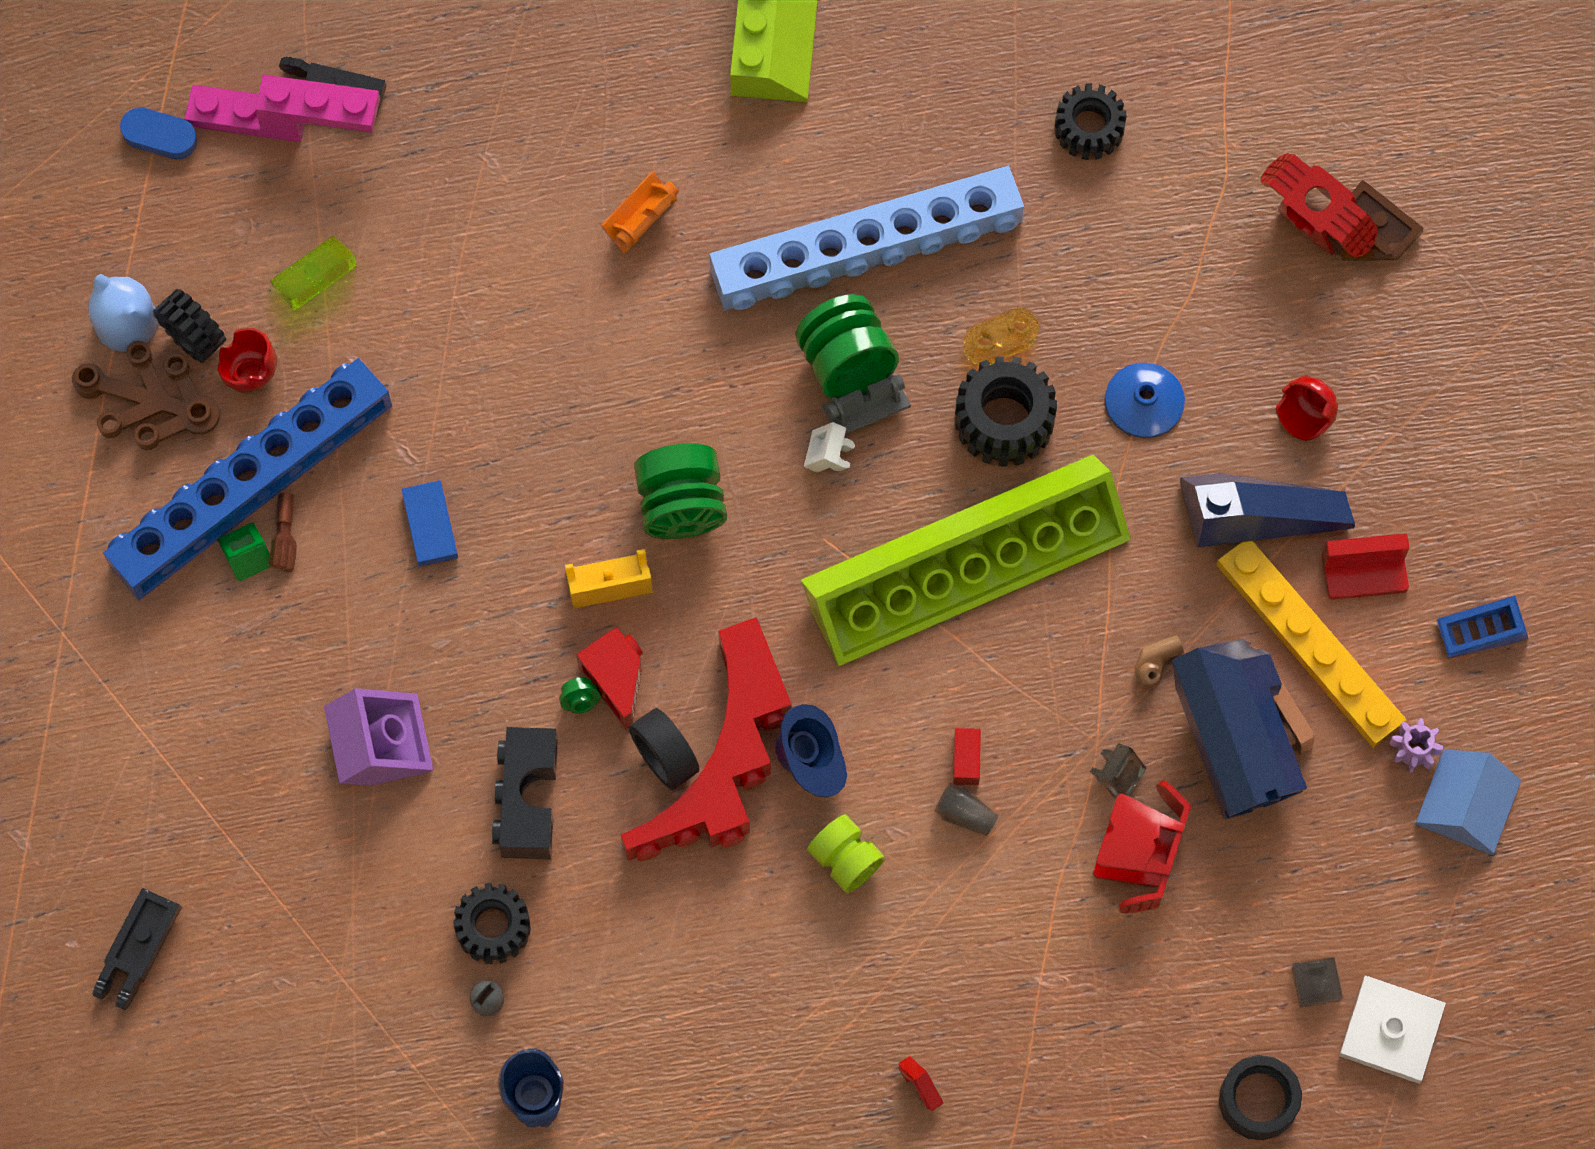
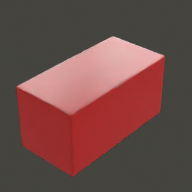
M955 728L953 785H979L981 729Z

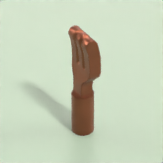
M291 493L278 494L277 532L271 540L268 565L292 572L297 550V543L290 532L294 495Z

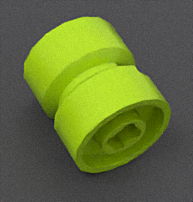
M847 814L836 818L819 832L809 844L807 851L823 868L832 867L830 876L845 893H850L865 883L881 867L886 857L871 841L862 842L860 840L862 831Z

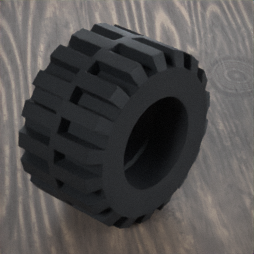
M1004 356L995 357V363L991 365L988 360L979 363L978 371L972 368L966 375V382L962 381L959 386L955 409V428L959 430V440L962 445L969 443L968 452L974 457L978 453L983 455L982 462L990 464L991 460L995 459L999 460V466L1007 467L1008 461L1014 460L1017 466L1024 463L1026 455L1031 459L1039 455L1040 447L1045 448L1049 442L1057 411L1056 391L1053 385L1047 386L1049 377L1045 372L1037 374V365L1030 361L1027 366L1020 364L1021 358L1014 356L1012 362H1005ZM1009 398L1023 405L1028 412V417L1014 425H1002L988 418L982 408L994 399Z

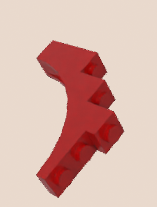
M757 617L718 631L719 646L727 671L728 700L725 722L715 750L699 777L674 804L651 821L621 834L622 847L628 861L635 858L638 861L652 859L661 853L660 849L676 844L677 847L690 845L698 841L700 834L706 833L711 847L721 844L723 848L742 842L745 839L744 835L750 833V822L736 787L742 786L744 789L753 788L762 784L766 780V776L771 775V762L758 729L763 727L764 730L768 731L780 727L784 715L792 708L791 701Z

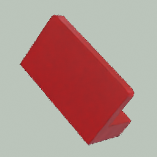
M1407 533L1326 541L1321 555L1328 598L1335 600L1406 593L1409 589L1405 557L1410 549Z

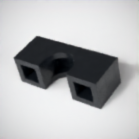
M506 727V740L498 741L497 764L504 765L503 780H496L495 805L502 806L501 820H493L492 844L499 845L502 858L551 860L554 822L552 809L532 807L522 799V795L526 787L534 781L556 780L558 753L556 729Z

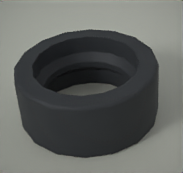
M655 708L629 725V733L639 753L653 773L669 789H676L699 773V764L691 747L679 729L663 711Z
M1263 1055L1244 1058L1234 1065L1223 1081L1219 1095V1106L1223 1119L1233 1131L1245 1138L1255 1140L1278 1137L1287 1130L1297 1116L1302 1101L1301 1086L1298 1077L1291 1068L1275 1057ZM1256 1073L1267 1074L1275 1078L1283 1087L1285 1106L1281 1114L1273 1120L1267 1122L1252 1121L1245 1117L1238 1109L1235 1100L1236 1089L1240 1081L1249 1075Z

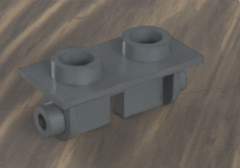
M889 373L885 379L867 386L868 393L862 395L859 389L840 398L835 396L831 398L832 401L823 404L822 408L830 423L834 422L846 428V435L910 408L911 404L903 392L905 385L900 374L892 375Z

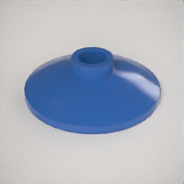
M1135 363L1124 367L1112 377L1105 394V406L1112 422L1123 432L1139 438H1153L1170 431L1180 420L1185 404L1184 392L1178 379L1167 369L1152 363ZM1142 390L1150 391L1153 397L1148 400L1140 397L1139 392Z

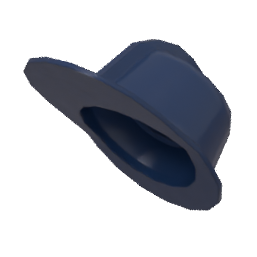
M802 704L792 707L784 715L781 731L775 742V753L778 761L784 769L792 773L795 781L805 791L814 796L825 798L837 795L845 787L847 770L832 720L824 711L813 705Z

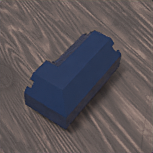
M1243 639L1196 648L1172 659L1175 689L1225 820L1253 812V809L1263 806L1265 808L1307 789L1273 699L1275 695H1279L1282 683L1271 654L1263 649H1255L1249 646L1251 643Z

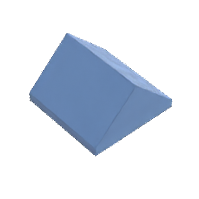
M1444 749L1415 825L1493 855L1521 779L1490 753Z

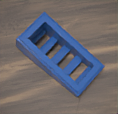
M1515 595L1437 619L1449 659L1529 639ZM1500 614H1508L1512 626L1511 630L1504 631ZM1492 617L1497 634L1488 635L1483 618ZM1476 621L1481 639L1473 641L1467 622ZM1459 624L1465 643L1457 646L1451 626Z

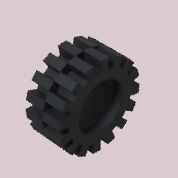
M1086 83L1085 90L1081 91L1078 85L1073 87L1072 95L1067 91L1063 95L1062 102L1059 101L1055 119V135L1057 139L1061 138L1060 146L1063 149L1070 146L1069 154L1074 157L1080 151L1083 152L1082 159L1089 160L1090 153H1094L1095 160L1101 159L1103 151L1110 155L1114 151V146L1118 147L1121 143L1126 125V110L1123 111L1124 103L1122 99L1116 101V92L1111 90L1108 95L1105 94L1106 86L1099 84L1098 91L1092 90V83ZM1093 111L1103 116L1105 126L1098 132H1086L1077 126L1075 119L1081 112Z
M175 289L153 310L154 317L158 320L159 325L165 329L164 331L167 335L171 336L174 342L182 347L184 352L190 354L194 360H198L200 363H204L227 340L224 332L218 328L217 322L210 318L211 315L204 311L197 301L194 302L192 297L187 293L185 294L181 289Z
M486 883L484 889L479 890L478 886L472 888V894L469 896L464 894L460 899V907L456 906L454 911L455 920H453L458 942H460L463 951L466 954L470 953L472 959L476 961L483 959L485 964H493V960H499L500 964L507 962L506 957L510 955L513 958L519 954L518 949L521 946L524 948L528 942L527 935H530L531 926L526 904L523 899L519 898L515 890L508 891L506 885L499 884L498 888L492 886V883ZM486 910H500L508 918L506 931L497 938H486L476 929L478 917Z

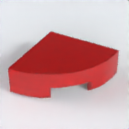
M911 1056L898 1063V1069L907 1083L910 1081L914 1085L920 1096L919 1100L928 1110L934 1111L944 1104L927 1071Z

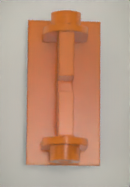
M651 171L601 224V227L620 251L625 254L638 242V239L666 209L677 201L676 195L679 193V190L669 181L664 185L656 173Z

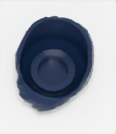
M536 1048L522 1050L512 1055L500 1070L498 1090L505 1107L515 1114L521 1123H525L527 1127L550 1126L560 1110L564 1089L563 1076L546 1052Z

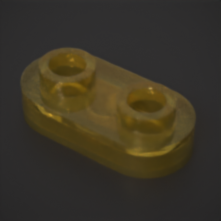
M1014 308L976 324L965 335L963 346L965 356L976 365L985 360H988L991 365L995 363V357L1004 356L1005 359L1024 351L1036 342L1039 333V321L1031 311L1024 308ZM1022 322L1026 325V328L1024 330H1017L1013 327V324ZM985 337L988 338L991 341V343L989 345L983 346L980 345L977 342V340L979 338Z

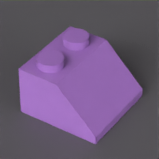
M354 688L324 706L339 784L371 786L433 771L418 694Z

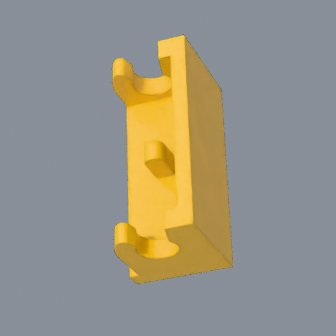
M645 549L636 550V555L577 567H574L573 563L565 565L573 609L653 593Z

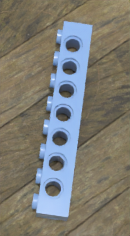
M1005 166L709 253L710 271L724 311L732 308L743 310L753 306L756 301L769 297L773 299L784 298L799 288L806 286L811 288L821 287L828 284L831 279L843 275L849 277L858 276L865 273L870 267L881 264L886 266L896 265L911 255L918 253L929 255L938 252L948 244L955 242L966 244L977 240L982 234L992 231L998 233L1010 231L1019 223H1022L1024 204L1010 167ZM980 204L986 206L989 210L979 213L970 207ZM944 215L949 217L951 221L942 224L936 222L933 218ZM907 226L912 228L914 232L904 235L896 229ZM870 237L875 239L877 243L866 246L861 244L859 240ZM833 248L840 253L836 256L828 257L821 252L824 249ZM796 259L802 262V265L790 268L784 262ZM752 270H759L765 275L759 279H752L746 274Z

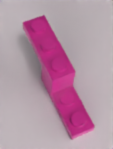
M263 74L259 94L192 85L184 120L190 122L196 128L301 142L305 123L373 133L380 95L377 90Z

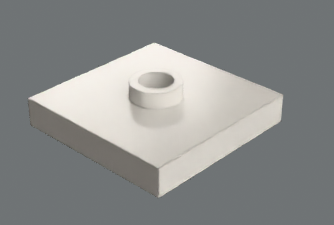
M1365 975L1339 1056L1420 1084L1446 1003Z

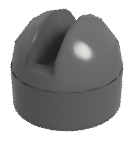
M493 981L477 983L470 992L472 1008L482 1016H492L498 1013L504 1004V995L501 987ZM488 988L494 989L481 1006L477 1001Z

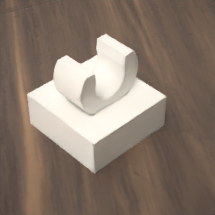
M832 422L812 430L804 467L815 472H820L827 468L835 471L850 468L851 463L842 460L840 457L841 451L847 452L855 447L853 441L844 438L846 428Z

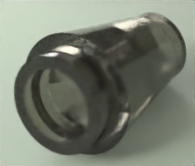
M949 783L934 809V812L942 816V821L977 833L980 832L985 836L989 834L998 818V814L993 812L992 809L962 784L957 787Z

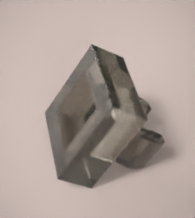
M1118 743L1114 751L1110 749L1102 750L1101 755L1107 762L1104 768L1099 770L1092 767L1090 772L1100 784L1105 785L1114 798H1117L1120 794L1130 797L1144 774L1146 766L1131 747Z
M1335 957L1293 963L1291 968L1300 1008L1340 1002L1343 996Z

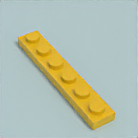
M1253 541L1241 542L1217 561L1216 566L1373 749L1396 732L1403 721H1407Z

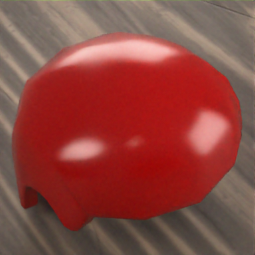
M255 328L234 331L232 343L227 347H220L217 371L226 386L242 393L251 392L265 386L272 379L277 367V355L264 332Z
M1305 375L1292 380L1282 389L1284 394L1275 408L1276 414L1282 427L1294 438L1303 441L1316 439L1326 432L1336 420L1338 411L1336 396L1333 390L1321 379Z

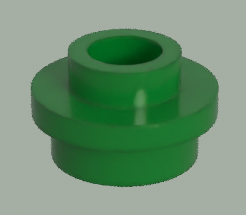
M578 677L563 684L559 701L564 710L575 714H582L590 711L598 703L601 695L599 688L593 684L591 679Z

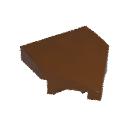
M1362 180L1352 193L1358 206L1376 224L1378 234L1372 248L1366 254L1359 257L1351 256L1341 246L1342 261L1398 260L1423 233V227Z

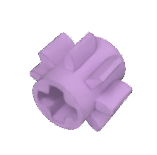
M1421 718L1417 725L1411 727L1403 721L1399 727V732L1402 736H1392L1389 743L1392 747L1398 748V753L1393 761L1395 763L1402 761L1409 765V772H1413L1415 767L1421 764L1425 768L1430 769L1434 763L1431 755H1440L1443 750L1442 745L1435 743V737L1439 729L1430 730L1424 726V721ZM1410 741L1414 745L1420 742L1424 746L1423 749L1419 746L1412 749L1409 746Z

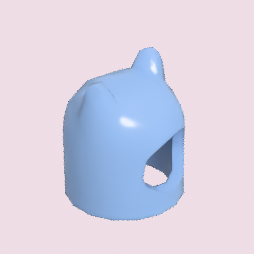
M97 275L93 280L94 288L88 303V313L94 331L101 343L111 350L127 352L129 345L136 341H143L148 344L156 333L158 320L153 315L155 307L145 287L130 277Z

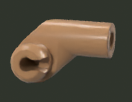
M1177 635L1142 648L1135 666V676L1138 682L1150 686L1157 684L1162 676L1161 671L1164 661L1184 653L1182 643Z

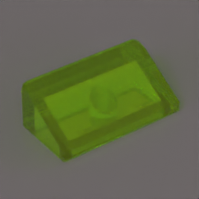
M331 236L271 279L270 283L295 311L357 266L355 255L336 237Z

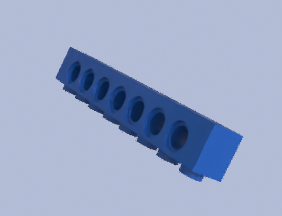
M357 358L351 364H342L332 373L330 380L319 388L313 387L306 391L296 406L288 412L282 411L276 414L269 421L268 427L258 435H250L243 439L233 454L225 460L219 459L213 462L199 480L192 485L186 484L180 487L172 496V500L161 509L155 508L146 513L141 519L140 525L128 534L122 533L116 536L109 543L108 549L103 552L110 568L137 600H141L214 544L218 538L235 528L391 408L392 403L389 391L360 358ZM340 398L351 400L350 404L344 408L332 406ZM316 422L320 424L313 432L301 431V428L306 423ZM277 446L288 448L287 452L282 456L274 457L269 455L270 451ZM252 470L257 472L251 480L240 481L237 479L244 471ZM213 495L225 496L218 505L210 506L205 504L207 499ZM179 520H192V524L187 529H174V525ZM156 543L160 545L158 551L152 555L141 553L148 544Z

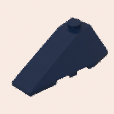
M1223 473L1180 478V486L1198 547L1354 529L1355 521L1345 491Z

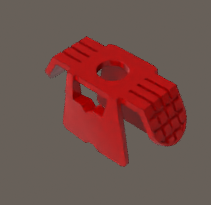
M1285 153L1274 160L1262 174L1261 183L1266 187L1272 188L1284 198L1277 210L1279 214L1331 256L1335 252L1326 233L1339 242L1342 248L1353 257L1366 254L1374 245L1378 234L1376 224L1358 206L1353 193L1319 165L1314 164L1311 168L1295 154ZM1314 188L1331 200L1328 207L1322 211H1313L1305 203L1307 193Z
M1164 780L1156 785V789L1164 802L1180 818L1179 822L1125 794L1117 796L1093 871L1094 877L1158 888L1156 893L1136 896L1118 904L1120 913L1129 914L1157 909L1163 897L1191 805L1184 797Z

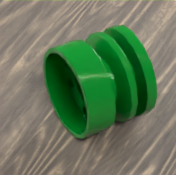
M843 295L823 302L801 320L795 332L798 346L804 352L806 361L812 365L813 374L822 391L830 399L835 396L837 398L843 397L859 389L862 395L868 393L867 386L885 379L889 373L893 374L899 363V355L889 335L881 328V321L874 313L871 302L862 295Z
M698 443L669 445L651 450L634 462L638 494L644 497L640 502L641 513L644 515V531L649 536L659 539L695 537L711 532L721 527L727 521L726 505L723 503V489L717 486L720 482L717 453L712 447Z

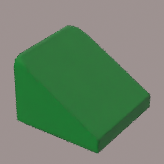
M254 522L217 539L238 581H242L270 568L268 565L270 553Z

